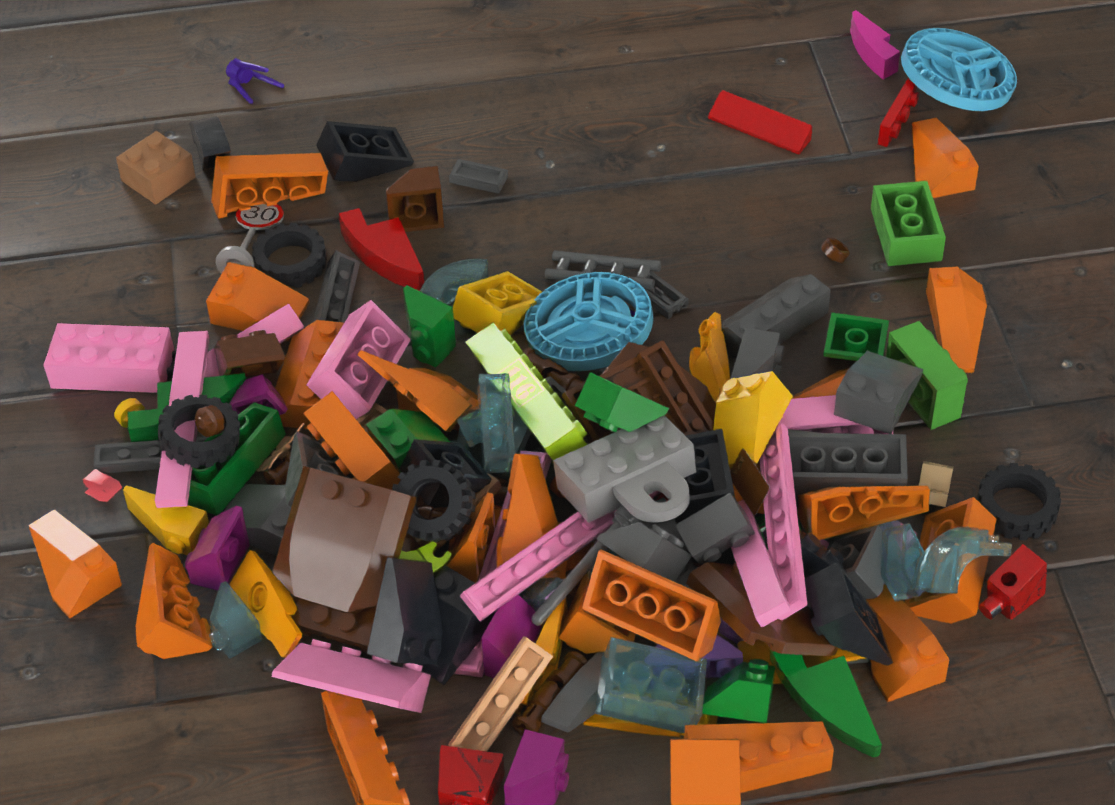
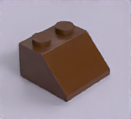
M438 166L410 169L386 190L389 220L399 217L405 232L444 228Z
M265 330L249 333L248 337L238 338L236 334L221 337V340L217 341L214 347L219 376L245 373L246 377L277 373L285 360L284 352L275 333L266 334Z

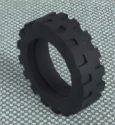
M290 223V225L285 226L284 224H279L274 229L270 227L265 230V234H260L257 237V242H254L252 246L254 268L288 287L295 286V288H299L304 283L310 284L314 281L315 277L321 276L322 269L326 268L327 256L324 239L322 236H319L317 230H311L308 225L298 226L297 223ZM287 246H300L311 252L304 261L289 266L278 265L268 260V257L274 251Z
M193 395L184 396L182 400L178 398L172 401V405H167L163 409V415L160 414L158 441H160V449L166 451V456L171 460L174 458L180 465L190 464L193 468H199V465L211 467L216 462L223 463L227 460L228 455L231 457L235 453V447L239 445L240 421H238V414L236 411H232L230 404L227 402L222 403L221 399L217 397L211 399L207 398V395H199V397H193ZM205 406H216L224 417V432L212 441H188L181 438L174 431L186 421L195 420L197 410Z
M1010 463L1009 466L999 465L996 467V470L988 471L985 479L982 478L980 482L977 501L997 519L994 533L997 535L998 533L1004 534V537L1008 539L1017 537L1019 540H1027L1028 537L1035 539L1040 537L1043 532H1049L1052 524L1056 523L1061 504L1060 489L1055 487L1056 482L1052 477L1048 478L1046 472L1041 469L1035 470L1032 468V465L1024 464V466H1018V463ZM1006 488H1021L1035 494L1043 503V508L1031 515H1016L999 507L993 496L998 491Z

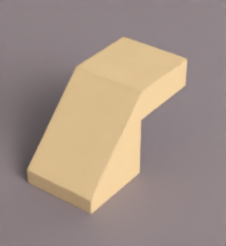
M923 461L919 486H928L930 489L929 504L946 507L954 466Z

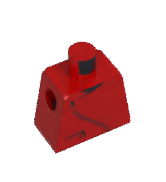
M1022 544L987 580V598L978 606L981 613L990 620L999 613L1011 620L1026 610L1046 593L1047 563Z
M441 745L438 780L439 805H491L504 777V754Z

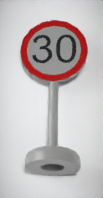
M260 204L250 206L251 209L240 211L238 209L236 211V221L242 227L249 229L240 247L227 246L218 253L216 266L221 274L228 262L254 267L253 257L246 249L256 230L273 228L283 221L284 211L278 204L273 206Z

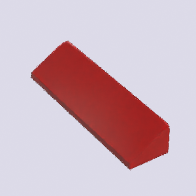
M724 90L719 93L708 114V119L798 155L812 139V125Z

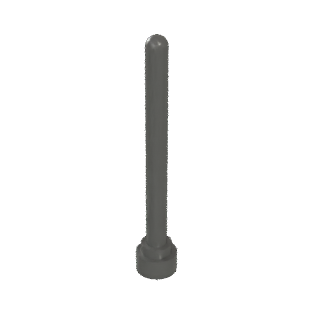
M621 504L614 512L613 524L606 532L639 523L641 520L630 514ZM600 541L595 543L533 614V624L541 625L595 564L598 551H606L608 549L607 546Z

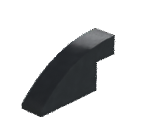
M217 116L190 121L189 125L194 144L197 147L202 170L215 167L216 156H230V146Z

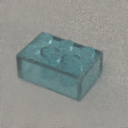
M611 637L601 661L595 714L684 733L685 725H697L702 716L707 659L701 658L696 662L675 651Z

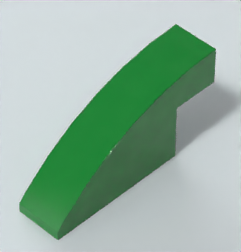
M245 373L204 378L202 395H207V398L211 399L217 397L221 399L222 403L227 402L229 404L238 388L246 380ZM172 381L157 383L158 409L128 412V431L131 442L158 440L160 414L163 415V409L169 405Z
M770 650V661L775 666V671L780 681L794 701L813 721H823L826 731L842 743L871 757L880 756L881 741L844 656L807 668L802 655L781 654Z

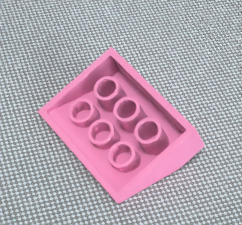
M312 639L311 645L300 643L273 670L271 676L422 713L431 677L430 674L423 673V666L418 664L403 663V667L391 665V661L373 656L372 660L360 657L362 652L360 650L342 647V651L337 652L330 650L331 643Z

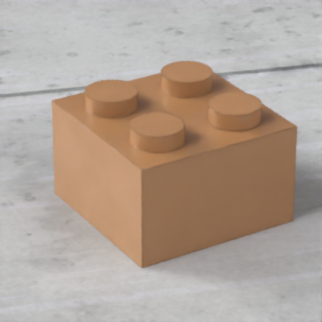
M155 131L116 157L121 181L155 205L196 178L191 153L158 131Z

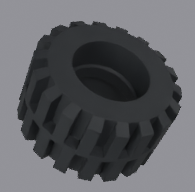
M423 460L417 466L415 464L408 466L409 471L406 474L401 472L398 476L401 479L398 485L393 484L392 487L394 491L417 497L407 533L421 540L431 542L448 541L453 539V535H460L464 531L463 526L465 524L469 525L472 520L469 518L471 512L475 513L476 506L473 505V499L476 498L475 492L470 488L472 486L470 481L464 477L461 471L439 460H433V462ZM440 483L449 492L448 508L443 515L436 519H425L418 510V497L421 491L428 485Z

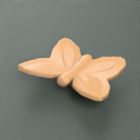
M302 423V425L298 428L297 432H300L303 429V427L305 426L304 423ZM294 435L292 437H284L276 446V450H273L271 453L272 456L267 458L257 471L270 469L278 458L283 461V458L290 453L288 450L291 449L290 443L293 441Z

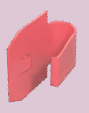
M94 469L83 479L84 485L88 488L85 493L98 501L108 502L122 488L118 480L106 473L103 474L97 469Z

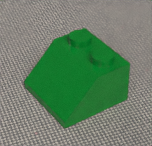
M406 285L403 288L407 330L411 339L410 344L413 357L436 368L456 347L453 307Z
M831 313L823 356L852 361L859 360L867 351L884 356L889 320Z
M591 372L575 404L576 407L585 411L583 417L613 432H617L618 427L631 432L667 414L669 409Z
M389 409L365 424L373 441L388 457L399 473H401L399 468L414 439L450 442L424 412Z
M750 659L749 662L743 661L707 688L700 714L767 723L772 699L775 666L769 665L767 661L761 659Z

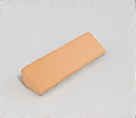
M523 637L448 745L488 751L553 656L527 637Z

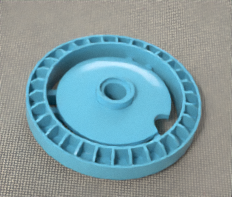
M947 28L923 29L910 36L902 52V67L909 79L927 95L950 106L972 111L994 110L1005 105L1016 88L1017 76L1009 60L989 43L965 32Z
M592 272L571 276L546 288L534 299L537 304L531 306L525 314L524 333L528 346L533 348L537 355L544 359L549 358L568 371H589L608 367L628 342L642 345L648 338L654 321L651 300L646 290L639 283L620 274ZM626 302L631 304L636 310L634 317H631L630 309Z

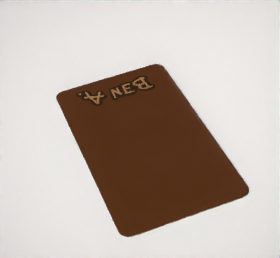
M742 448L730 470L732 483L753 515H756L770 487L745 449Z

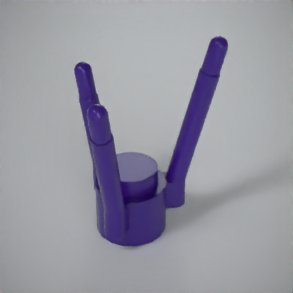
M235 58L227 65L226 74L230 78L228 83L234 86L249 104H252L253 100L240 83H248L252 77L279 88H284L283 83L253 71L267 73L269 69L266 67L244 62L238 58Z

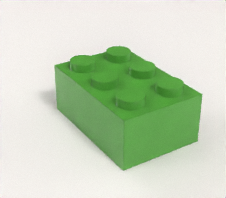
M928 181L874 185L871 212L887 266L942 261L946 236Z
M920 321L889 332L886 357L923 369V374L908 402L930 430L961 418L966 385L968 383L964 370L953 362L948 351L938 344L932 332L927 330Z

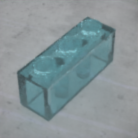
M509 373L479 374L477 392L483 469L487 473L511 472L515 444Z

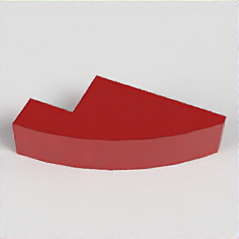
M360 208L339 213L342 236L354 254L367 267L397 285L403 287L408 285L420 292L425 291L423 269L399 217L367 225Z

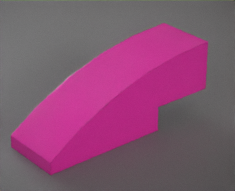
M857 10L853 11L850 33L854 46L862 60L883 80L898 72L900 51L889 44L890 34Z

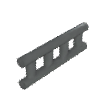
M554 250L552 260L559 263L556 269L546 268L545 279L561 281L571 276L592 273L595 271L596 266L612 267L610 273L620 275L623 268L639 270L636 277H626L633 279L644 289L653 290L655 281L648 278L650 271L660 272L661 261ZM570 263L585 264L582 272L568 270Z

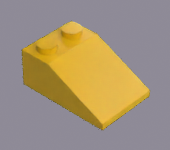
M508 271L462 285L458 288L453 304L454 319L459 321L462 327L472 329L477 333L494 322L500 331L505 328L511 336L524 324L527 310L537 304L534 299L542 291Z
M773 371L731 378L722 387V392L716 401L713 430L722 429L730 468H732L742 448L745 449L754 464L758 463L793 397Z

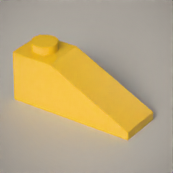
M127 485L124 487L123 492L128 509L165 548L173 553L185 555L194 551L198 544L200 532L202 529H206L209 524L206 511L189 505L157 508L155 494Z

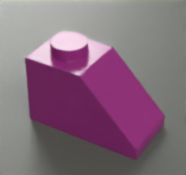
M263 375L245 380L229 403L232 406V410L236 411L237 414H240L254 402L278 410L279 415L285 414L288 410L281 394Z

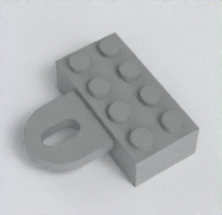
M665 415L631 432L621 429L553 460L557 489L588 523L617 510L621 504L630 514L642 521L664 522L674 519L686 510L690 501L689 487L684 478L696 473L693 443ZM660 491L669 500L658 503L649 494Z

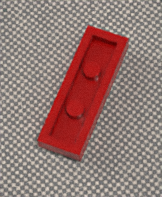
M909 78L880 124L878 145L888 147L893 138L897 139L901 123L907 122L910 108L917 105L920 93L916 92L917 86Z

